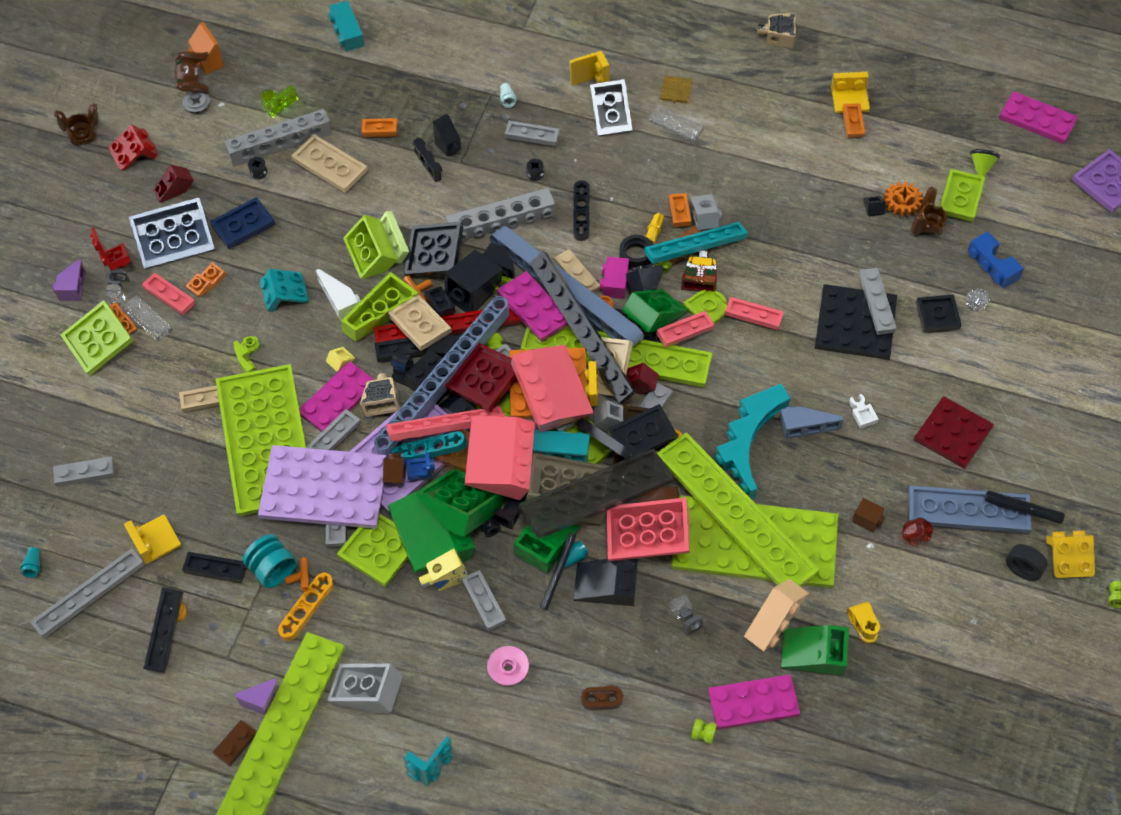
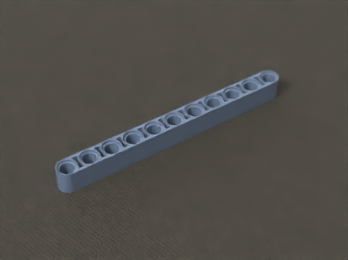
M503 226L490 235V242L507 248L511 260L543 284L530 264L541 252L507 226ZM554 263L588 318L595 326L612 339L632 341V347L643 339L644 336L640 328Z
M497 296L492 299L388 424L422 419L447 391L445 385L478 343L485 345L508 318L509 306L505 297ZM385 426L374 440L377 454L389 455L396 446L402 444L406 439L391 441Z

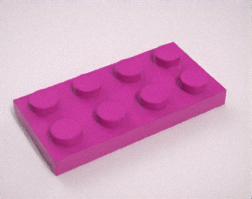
M1014 91L999 116L1000 120L1061 144H1065L1078 118L1076 115Z
M527 271L497 289V294L507 299L510 309L541 343L569 325L554 300Z
M349 361L299 408L300 415L304 420L322 432L345 409L351 412L360 403L366 382L375 379Z
M791 674L708 688L717 730L800 716Z

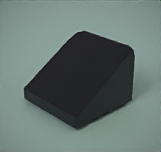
M881 196L863 198L869 217L885 214V201Z

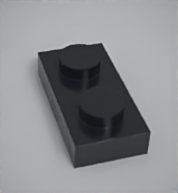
M441 286L424 291L426 300L440 317L456 312L454 304Z

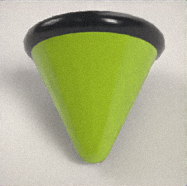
M974 149L970 151L976 173L983 177L1000 158L997 152L991 150Z

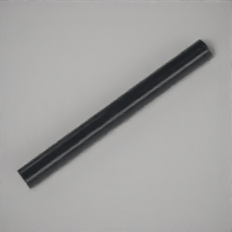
M569 532L541 603V609L548 610L577 536Z

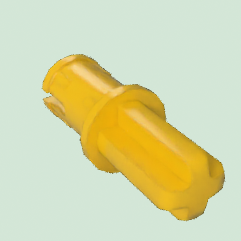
M661 213L655 214L651 224L647 227L646 237L653 245H655L658 234L661 233V226L664 220V215Z

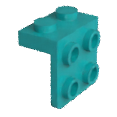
M268 269L260 280V288L263 292V301L266 304L267 311L274 312L280 301L307 303L309 300L303 275L300 272Z
M446 736L427 762L408 751L404 757L407 776L414 782L420 781L427 787L431 782H435L440 776L441 768L444 764L448 765L453 758L451 738Z

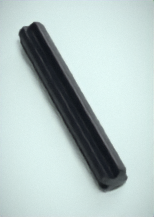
M988 490L985 495L986 502L1062 524L1065 518L1064 512Z

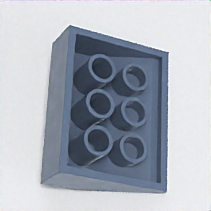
M200 198L129 216L144 269L215 250Z

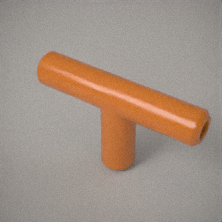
M405 276L403 279L405 283L419 292V295L427 303L421 291L432 286V281L428 279L416 285L410 276Z
M305 557L300 559V572L285 577L286 584L300 580L302 591L309 590L308 559Z

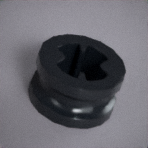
M495 518L487 520L481 526L486 537H492L501 530V526L497 524L498 521Z

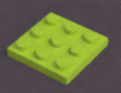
M105 300L61 334V337L89 376L134 341Z
M381 514L379 515L377 529L358 527L337 553L339 559L385 588L409 559L394 522Z

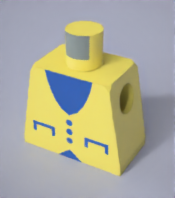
M452 549L427 563L426 566L429 573L419 577L423 588L435 584L437 589L442 591L462 583L461 578L468 574L455 549Z

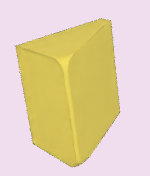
M344 347L329 351L326 362L339 372L349 361H354L355 357Z

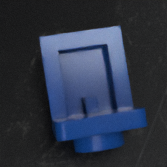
M425 452V458L406 460L408 481L432 478L431 471L435 470L434 458L430 459L429 452Z

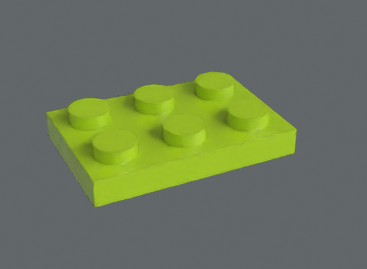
M950 169L940 207L942 206L946 211L947 216L974 222L986 177Z

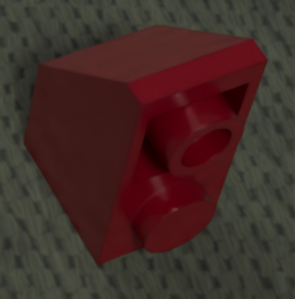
M170 165L153 188V192L158 201L162 203L184 194L194 179L188 168Z
M645 363L627 369L626 377L637 392L636 394L642 395L655 390L659 376L657 372Z

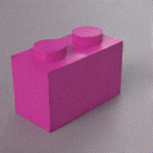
M607 257L606 264L602 265V274L605 276L604 279L601 278L600 289L603 290V296L625 299L629 258Z

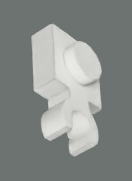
M862 394L858 398L860 402H855L853 397L850 398L849 404L854 408L852 415L860 429L878 423L879 419L871 404H864L865 398Z

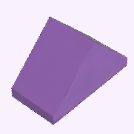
M274 678L238 692L235 696L240 706L266 715L279 687Z

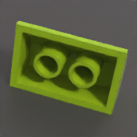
M363 215L343 238L360 279H366L387 272L398 260L384 226L378 218Z

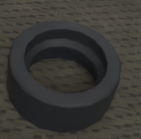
M643 235L628 236L620 244L619 258H629V269L631 270L637 266H643L644 269V266L651 264L649 258L646 255L642 258H632L626 254V250L635 246L645 249V247L653 244Z
M1025 544L1013 546L1006 558L1008 568L1017 576L1028 581L1040 580L1048 566L1047 559L1042 553Z

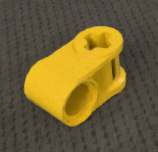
M866 601L847 608L848 617L860 639L868 644L875 642L880 630V623L870 603Z

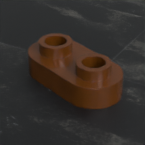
M616 686L588 687L581 694V703L589 710L615 709L623 702V692ZM613 696L616 700L610 701L609 698ZM589 698H594L595 701H594V702H589L588 699H589Z

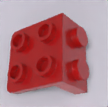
M131 124L109 146V150L120 170H126L141 154L152 159L158 156L155 150L156 146L150 141L149 133L145 129H140Z
M94 227L91 228L92 234L90 237L95 250L99 252L104 266L108 265L112 271L116 268H123L131 262L124 243L106 250Z

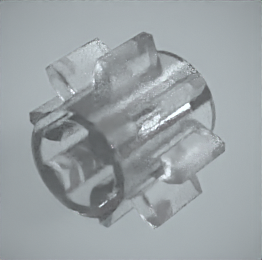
M976 289L975 292L973 290L969 291L965 301L970 310L979 311L980 308L982 310L986 309L990 299L987 298L988 294L986 291Z

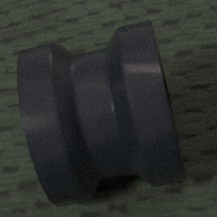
M253 157L249 160L248 168L251 177L254 179L264 178L267 175L265 160L261 157Z
M539 159L529 160L526 165L527 177L532 181L541 180L544 177L543 162Z

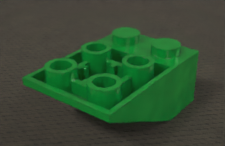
M540 514L523 529L513 543L514 555L548 574L559 559L569 532L576 535L580 527L565 518Z
M822 625L786 629L783 635L781 668L844 676L847 667L849 627Z

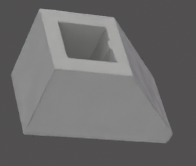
M598 394L599 406H594V425L608 432V428L623 421V406L611 398Z

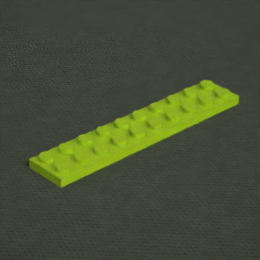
M570 326L563 328L542 343L527 327L520 350L566 345L567 348L584 347ZM597 331L601 337L611 338L606 333ZM642 339L631 349L628 368L645 363L659 374L658 379L705 388L712 352L675 345L665 348L662 343ZM586 352V365L588 366V362L592 360Z
M687 432L656 453V458L777 585L790 579L802 587L819 573V569Z
M306 632L216 815H265L345 650L344 645Z

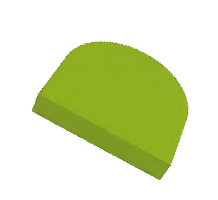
M702 290L684 301L683 306L688 309L692 316L706 311L715 325L725 317L727 300L718 291Z

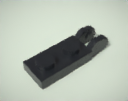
M417 137L413 140L414 152L435 182L442 180L441 165L439 162H435L431 151H427L424 140Z

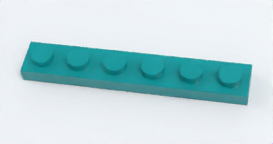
M735 222L719 228L647 246L644 253L652 264L745 239L748 236V232L740 222Z

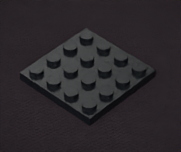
M824 284L814 349L890 360L893 333L877 335L864 290ZM886 293L895 321L897 295Z

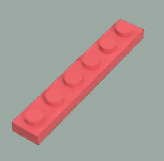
M495 406L491 412L483 408L386 424V430L391 441H401L407 438H420L425 435H438L443 432L460 431L461 429L470 428L472 416L505 417V414L500 406Z

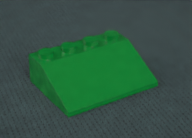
M455 467L418 490L416 496L446 529L452 531L457 536L464 537L493 517L497 508L502 509L505 496L464 485L466 472Z
M416 492L388 504V509L415 573L428 570L427 563L452 549H455L462 562L471 560L475 545L470 534L464 537L457 536L452 531L446 529L416 496Z

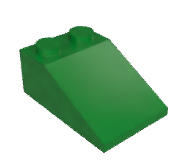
M664 289L632 292L622 311L627 314L630 320L637 322L643 331L649 333L655 332L657 329L674 322L685 315L688 309Z

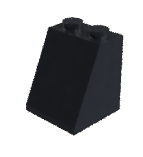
M475 249L445 272L444 291L452 303L465 313L477 311L502 281L503 268Z

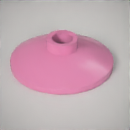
M504 646L496 649L490 655L487 669L490 677L496 683L511 686L518 684L526 677L529 670V661L526 654L519 648ZM507 666L512 667V670L506 671L505 668Z

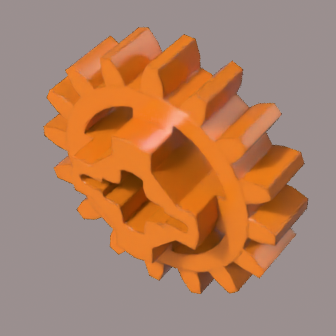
M898 181L896 186L891 184L890 188L886 189L883 200H885V206H888V211L893 210L894 215L900 213L901 217L904 214L910 217L911 212L916 214L917 210L921 209L924 198H922L923 192H919V187L914 188L913 183L907 185L906 181L903 184Z

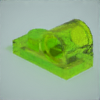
M293 85L283 89L279 94L269 89L263 91L260 95L263 110L271 118L298 100L297 91Z

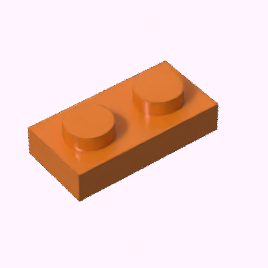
M861 103L843 104L842 111L846 137H864L865 128Z
M397 118L362 119V137L397 136Z
M687 193L669 194L673 227L691 226L692 221Z

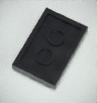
M660 404L608 428V433L611 437L634 452L629 460L622 457L625 463L678 438L676 431Z

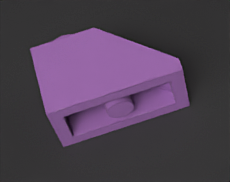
M77 260L57 275L56 283H53V293L56 294L59 301H81L86 272L81 260Z

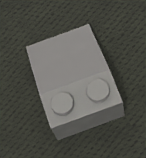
M617 80L591 84L590 94L598 136L632 131L625 81Z
M391 663L339 664L327 702L371 713H391L403 675Z

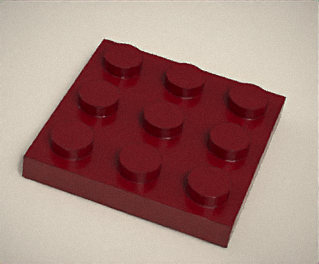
M478 343L445 386L447 390L491 412L517 379L511 365L512 358Z
M943 396L915 435L914 441L966 469L993 429L994 424Z

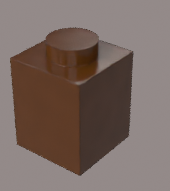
M389 453L383 459V482L403 483L406 474V457L401 456V453Z
M863 498L854 513L852 523L874 533L877 526L881 528L886 518L883 516L885 508Z

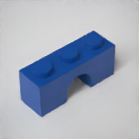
M987 231L970 242L968 253L993 278L994 282L1004 289L1021 278L1024 268L1012 256L1004 260L996 258L994 255H996L1000 243Z

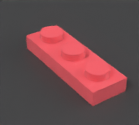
M153 273L142 284L143 289L183 316L196 304L193 298L156 273Z
M730 297L725 310V316L779 330L784 315L783 311Z
M703 311L659 328L656 334L666 348L712 330L714 323L707 312Z

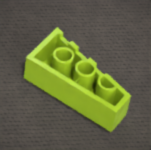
M390 272L341 320L342 332L355 342L374 332V327L383 326L392 321L389 318L388 312L415 297L419 292Z

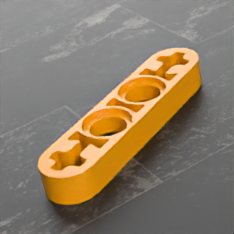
M328 573L318 574L309 585V590L302 594L280 623L278 632L284 641H292L297 637L334 587L331 575ZM327 580L328 584H323L321 586L320 582H325ZM309 595H316L318 599L314 603L307 602V597ZM302 610L306 612L302 619L295 618L297 611ZM291 627L292 632L285 634L284 629H290Z

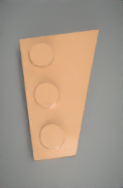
M790 579L774 587L744 637L762 651L770 647L774 648L780 640L779 635L789 626V621L799 610L809 593Z

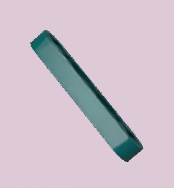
M456 431L400 444L392 450V453H402V456L406 457L407 460L425 458V452H429L430 458L463 450L467 446V439L462 432ZM437 443H443L440 449H434ZM419 447H425L422 453H416Z

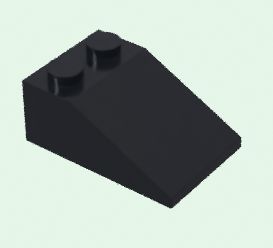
M602 559L577 563L573 601L634 606L638 559L615 561Z

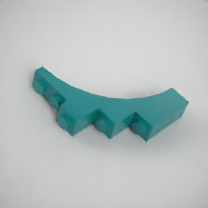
M782 383L741 399L738 408L741 418L728 423L726 435L729 442L716 447L715 462L721 466L724 472L730 470L732 477L739 482V487L751 499L756 498L757 486L749 465L750 447L763 425L780 413L782 409L789 407L790 397Z

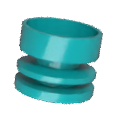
M274 534L265 535L253 542L244 553L242 559L244 565L249 568L251 573L255 574L256 579L267 589L274 588L283 583L285 577L294 572L298 563L296 557L285 548L284 544Z

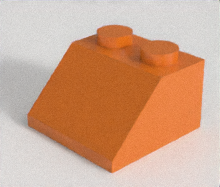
M204 22L200 23L188 41L190 47L188 52H208L207 60L199 62L197 65L199 70L202 69L205 74H209L224 67L218 43Z

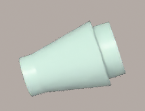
M504 83L500 87V103L506 108H511L516 104L517 97L510 85Z

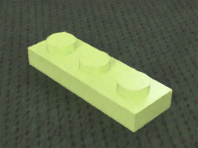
M385 211L380 220L398 258L396 263L402 264L409 250L393 212Z

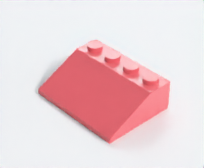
M566 345L531 349L512 356V368L539 433L594 414Z
M472 416L464 485L521 500L530 488L535 422L519 417Z
M677 498L607 506L608 561L690 553V512L687 499Z

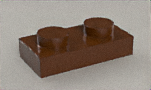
M240 720L216 747L213 754L230 767L253 741L257 731Z

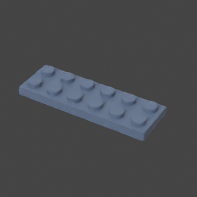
M909 486L908 489L909 524L1030 534L1031 515L986 502L985 495L987 491ZM997 492L1030 502V495Z

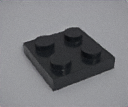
M954 294L917 298L916 303L923 332L961 329L962 324Z

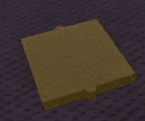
M665 75L660 100L688 104L692 79Z

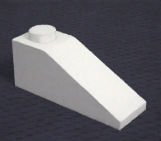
M318 269L316 270L318 282L341 321L361 300L358 294L354 295L351 288Z

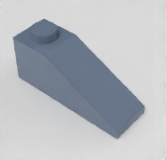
M787 407L782 409L779 418L785 439L840 430L844 420L843 416L804 407Z

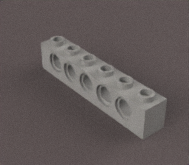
M322 109L226 140L225 145L231 163L235 167L249 162L253 157L262 158L302 145L314 134L320 138L332 135L327 114Z
M545 188L446 216V223L462 222L464 227L461 242L467 239L496 232L503 226L508 228L516 227L520 224L548 218L555 215V203L549 189Z

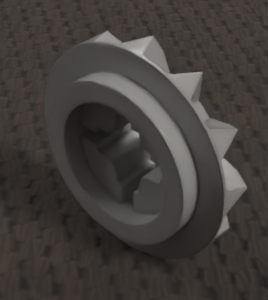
M201 91L189 92L184 96L182 104L188 113L193 112L195 114L197 111L202 113L203 109H208L210 98L208 94Z

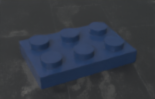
M257 197L210 221L211 226L228 249L275 225L274 219Z

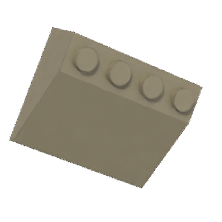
M532 452L530 488L525 494L524 511L602 525L607 509L609 466Z

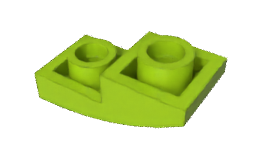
M236 340L234 342V349L242 372L254 371L256 368L250 360L249 349L246 345H241Z

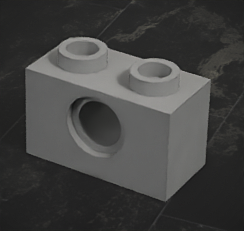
M712 194L691 197V214L697 229L719 228V220H722V213L720 209L718 210V203L714 201Z

